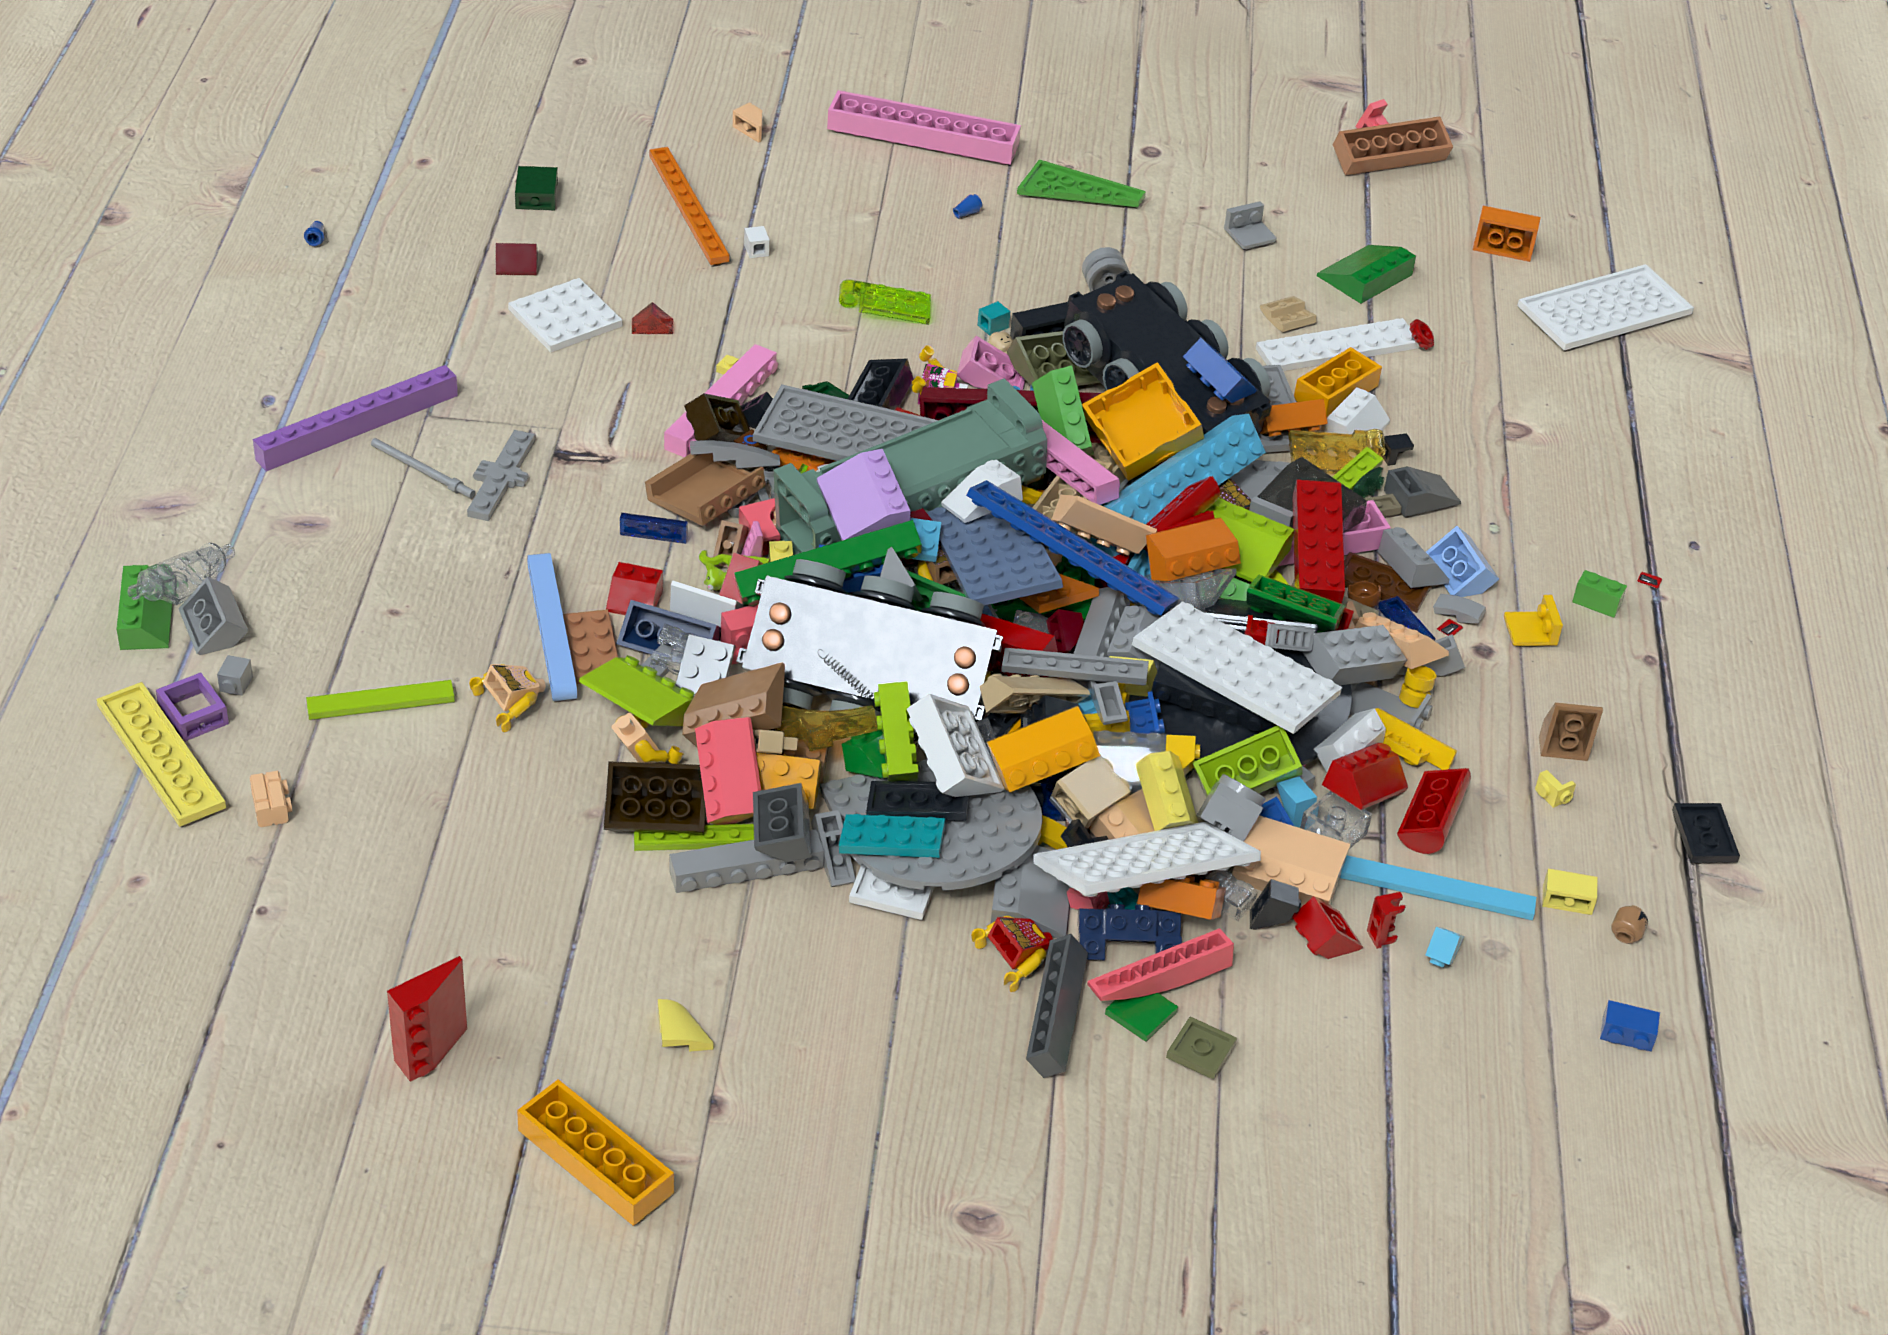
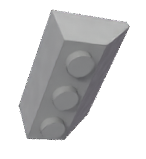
M1395 527L1383 531L1378 553L1410 588L1449 583L1450 579L1404 528Z
M208 576L179 607V612L198 655L232 648L248 632L230 587Z
M1125 606L1108 648V657L1116 656L1154 660L1158 671L1162 661L1132 646L1133 637L1161 618L1162 615L1150 613L1146 606Z

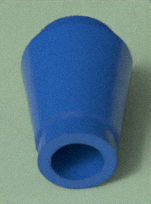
M970 194L953 208V213L958 219L977 213L983 206L982 201L978 195Z
M314 221L304 232V239L309 245L317 246L324 241V225L322 222Z

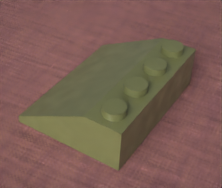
M1063 331L1015 337L1007 350L1014 369L1031 386L1034 381L1048 372L1068 366L1073 367L1077 386L1101 383L1086 368L1077 366L1069 358L1063 344Z

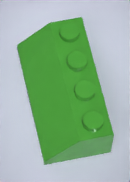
M1068 366L1052 370L1034 381L1032 386L1041 419L1087 455H1093L1094 452L1073 367Z
M148 565L123 566L116 628L120 650L169 648L174 581Z

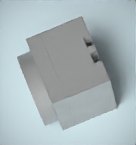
M1222 774L1220 780L1214 784L1196 816L1244 842L1263 809L1261 806L1265 798L1240 782Z

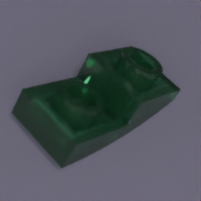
M1377 467L1367 472L1357 481L1353 488L1351 501L1365 499L1368 495L1374 496L1377 489L1381 490L1385 477H1382V467Z

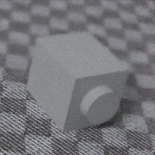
M227 655L217 673L220 692L243 696L253 677L251 659Z

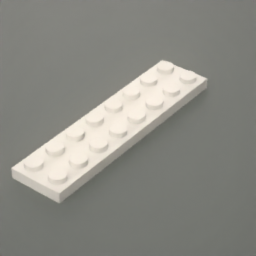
M1401 318L1261 341L1256 343V350L1266 365H1281L1283 371L1321 365L1350 347L1366 357L1418 349L1420 346L1412 337L1409 325Z

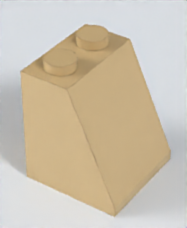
M1100 755L1058 780L1052 792V797L1071 820L1080 819L1087 830L1097 816L1115 803L1128 797L1131 791L1129 790L1130 785L1125 778L1119 777L1114 772V766L1111 761Z

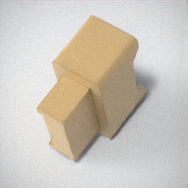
M753 730L756 752L782 754V749L797 750L798 738L783 737L784 733L780 731Z

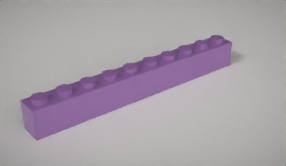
M443 365L276 431L264 434L253 439L255 460L267 472L457 397V376L446 365Z

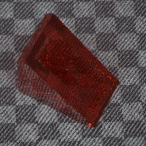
M651 302L632 318V334H673V318L655 303Z

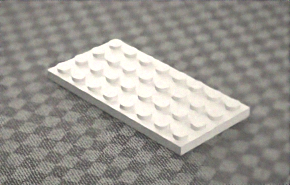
M1646 264L1519 299L1517 305L1563 350L1692 314L1694 309L1692 305Z
M1183 601L1133 637L1132 646L1293 734L1336 699L1342 690V687L1335 684L1332 680L1322 677L1312 669L1296 663L1293 659L1283 656L1271 647L1257 642L1251 636L1244 635L1232 626L1218 621L1213 616L1205 614L1194 608L1193 605Z
M1207 822L1034 854L1035 865L1087 897L1097 896L1098 893L1105 891L1118 892L1120 888L1125 887L1139 888L1142 884L1150 882L1156 884L1163 883L1164 880L1171 878L1184 879L1186 875L1191 874L1204 875L1211 870L1224 871L1236 865L1249 866L1252 862L1261 861L1260 850Z

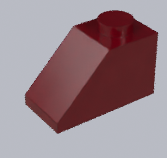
M1058 609L1046 620L1048 633L1055 636L1058 653H1068L1076 645L1084 625L1082 613Z

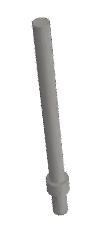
M377 438L371 441V446L448 486L449 490L461 493L469 498L475 496V490L465 486L459 479L450 478Z

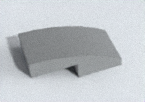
M1440 594L1433 606L1435 614L1456 615L1457 622L1479 624L1486 612V607L1475 601L1449 594Z

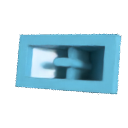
M1300 776L1276 783L1283 807L1293 825L1299 828L1314 823L1317 796Z

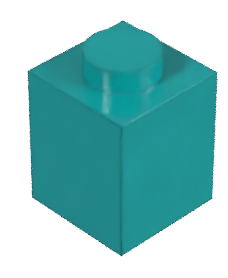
M999 301L982 307L978 312L977 326L989 336L995 332L1003 331L1009 328L1011 311Z

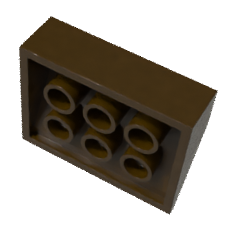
M608 761L604 830L704 834L706 808L700 765Z

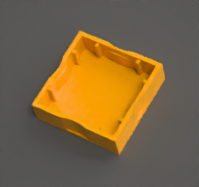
M1158 362L1130 377L1123 384L1108 389L1082 404L1086 420L1128 481L1204 439L1202 424L1187 403L1179 397L1173 383Z

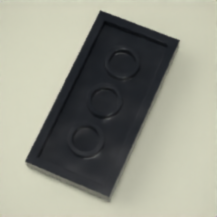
M871 781L866 815L935 817L951 821H966L969 796L954 797L943 794L937 788L936 782Z

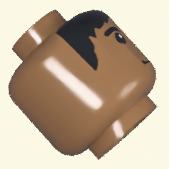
M1637 906L1621 907L1611 924L1612 932L1623 943L1630 944L1640 941L1647 928L1648 918L1642 909Z

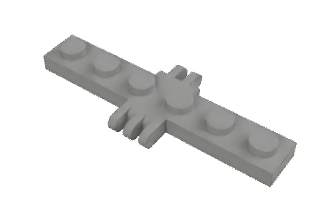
M514 430L496 462L486 460L480 462L473 474V478L477 481H482L483 484L467 509L468 517L489 521L508 487H523L529 475L526 472H522L520 466L535 442V434Z

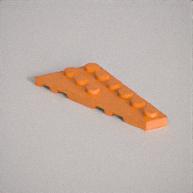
M1059 574L1062 579L1063 588L1024 596L1019 599L1038 613H1043L1098 597L1099 588Z

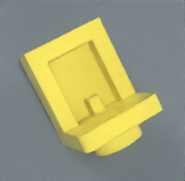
M1548 770L1539 773L1535 790L1554 808L1561 804H1567L1572 800L1576 784L1570 781L1562 785Z

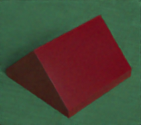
M496 243V275L537 276V244Z

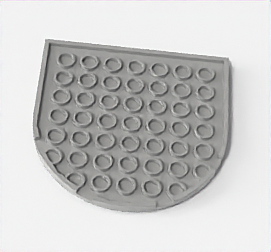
M986 746L987 749H988V752H989V754H990V756H991V759H992V761H993V758H992V755H991V753H990L989 747ZM928 759L917 762L919 770L918 781L936 782L937 779L934 772L927 764ZM864 774L854 775L844 779L821 783L820 792L829 811H840L842 823L844 824L846 814L866 815L871 781H888V778ZM1030 785L1012 792H1008L1005 789L1002 792L969 795L967 820H945L946 827L940 858L851 854V856L860 866L865 865L871 869L874 876L899 886L924 890L925 886H942V890L973 887L1002 877L1003 871L1012 866L1017 868L1033 853L1041 837L1042 811Z

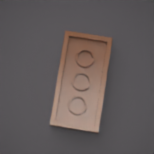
M608 609L563 614L576 684H582L579 682L580 677L618 657Z

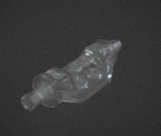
M209 542L200 549L173 556L141 571L138 575L137 584L128 587L129 597L133 596V600L144 596L150 601L161 599L174 605L181 604L188 599L207 576L215 579L218 573L225 569L226 560L235 556V550L230 544L220 547L215 543Z

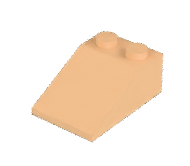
M1143 789L1115 803L1097 816L1089 827L1095 837L1107 836L1111 840L1155 831Z

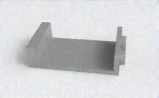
M1365 682L1351 684L1352 703L1349 715L1353 716L1358 712L1380 708L1421 730L1424 723L1423 719H1428L1433 706L1430 705L1432 698L1430 694H1427L1419 708H1414L1401 702L1399 696Z

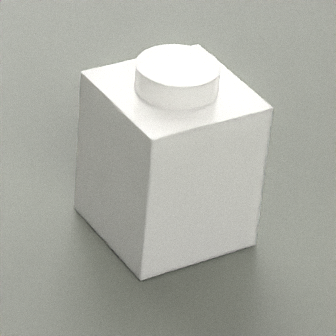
M764 226L744 228V246L749 258L769 256V237Z

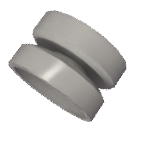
M1111 247L1092 251L1082 264V272L1090 292L1114 282L1117 274L1124 271L1130 274L1123 255L1117 249Z

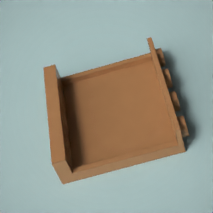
M713 453L689 454L645 481L648 501L702 526L766 486L763 467H759L750 473L744 469L736 468V466L728 462L714 461Z

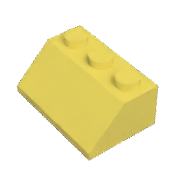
M1171 751L1150 753L1135 763L1155 831L1198 823L1179 756Z

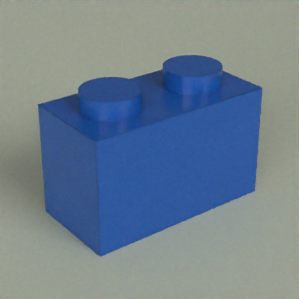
M1608 1000L1603 1014L1600 1039L1652 1052L1658 1035L1660 1012Z

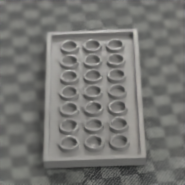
M781 384L753 433V441L838 461L939 420Z

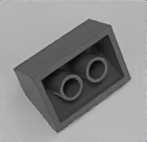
M802 783L753 792L755 850L784 862L811 858L809 803Z

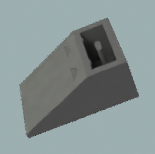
M1408 466L1388 470L1384 491L1386 494H1393L1402 507L1401 513L1404 517L1461 504L1460 499L1441 475Z

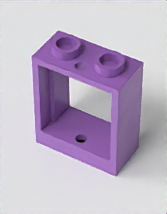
M201 672L156 689L159 707L184 742L229 724L225 704ZM201 693L211 705L183 717L174 706L177 702Z

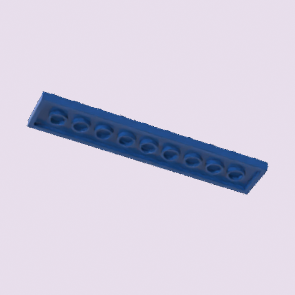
M988 480L969 488L966 496L971 498L975 505L985 507L996 518L1005 519L1010 522V526L1014 529L1023 530L1035 542H1042L1049 546L1051 552L1058 555L1062 554L1068 558L1072 565L1081 566L1088 570L1090 576L1097 579L1101 578L1107 582L1111 589L1120 590L1127 595L1129 600L1146 606L1150 613L1163 615L1176 606L1179 600L1177 596Z

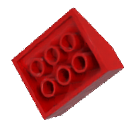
M460 956L387 990L393 1057L395 1063L410 1082L433 1071L467 1030L463 960Z

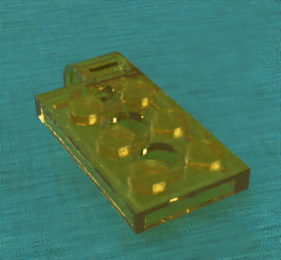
M1379 429L1367 431L1354 430L1353 434L1290 430L1288 434L1291 463L1312 464L1313 472L1336 474L1354 458L1348 452H1354L1358 455L1368 447L1380 457L1386 453L1384 433ZM1307 449H1313L1317 454L1312 455ZM1328 450L1334 451L1337 456H1331Z

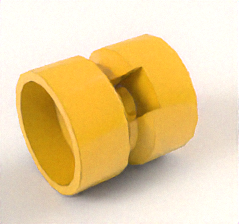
M1423 665L1413 669L1407 668L1404 683L1399 693L1401 702L1410 707L1419 708L1427 694L1431 695L1430 691L1434 687L1436 673L1431 668Z

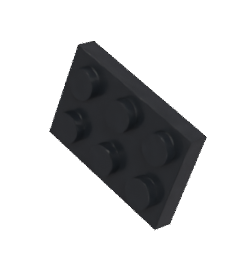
M1674 803L1672 811L1690 863H1738L1740 854L1721 803Z

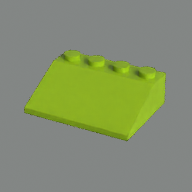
M1221 498L1208 509L1214 512L1215 518H1222L1238 540L1241 564L1221 568L1224 571L1250 582H1253L1258 574L1269 578L1291 550L1295 531L1291 527Z
M628 655L626 658H613L580 677L579 680L583 685L652 726H683L684 714L694 698L693 691L675 686L676 682L674 680L658 676V671L648 666H641L638 659Z

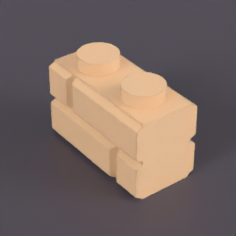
M278 771L266 772L265 775L263 773L251 775L250 784L258 826L266 827L272 826L273 823L275 825L287 823L289 821L288 812H292L290 797L285 798V795L289 794L287 780H281L280 772Z

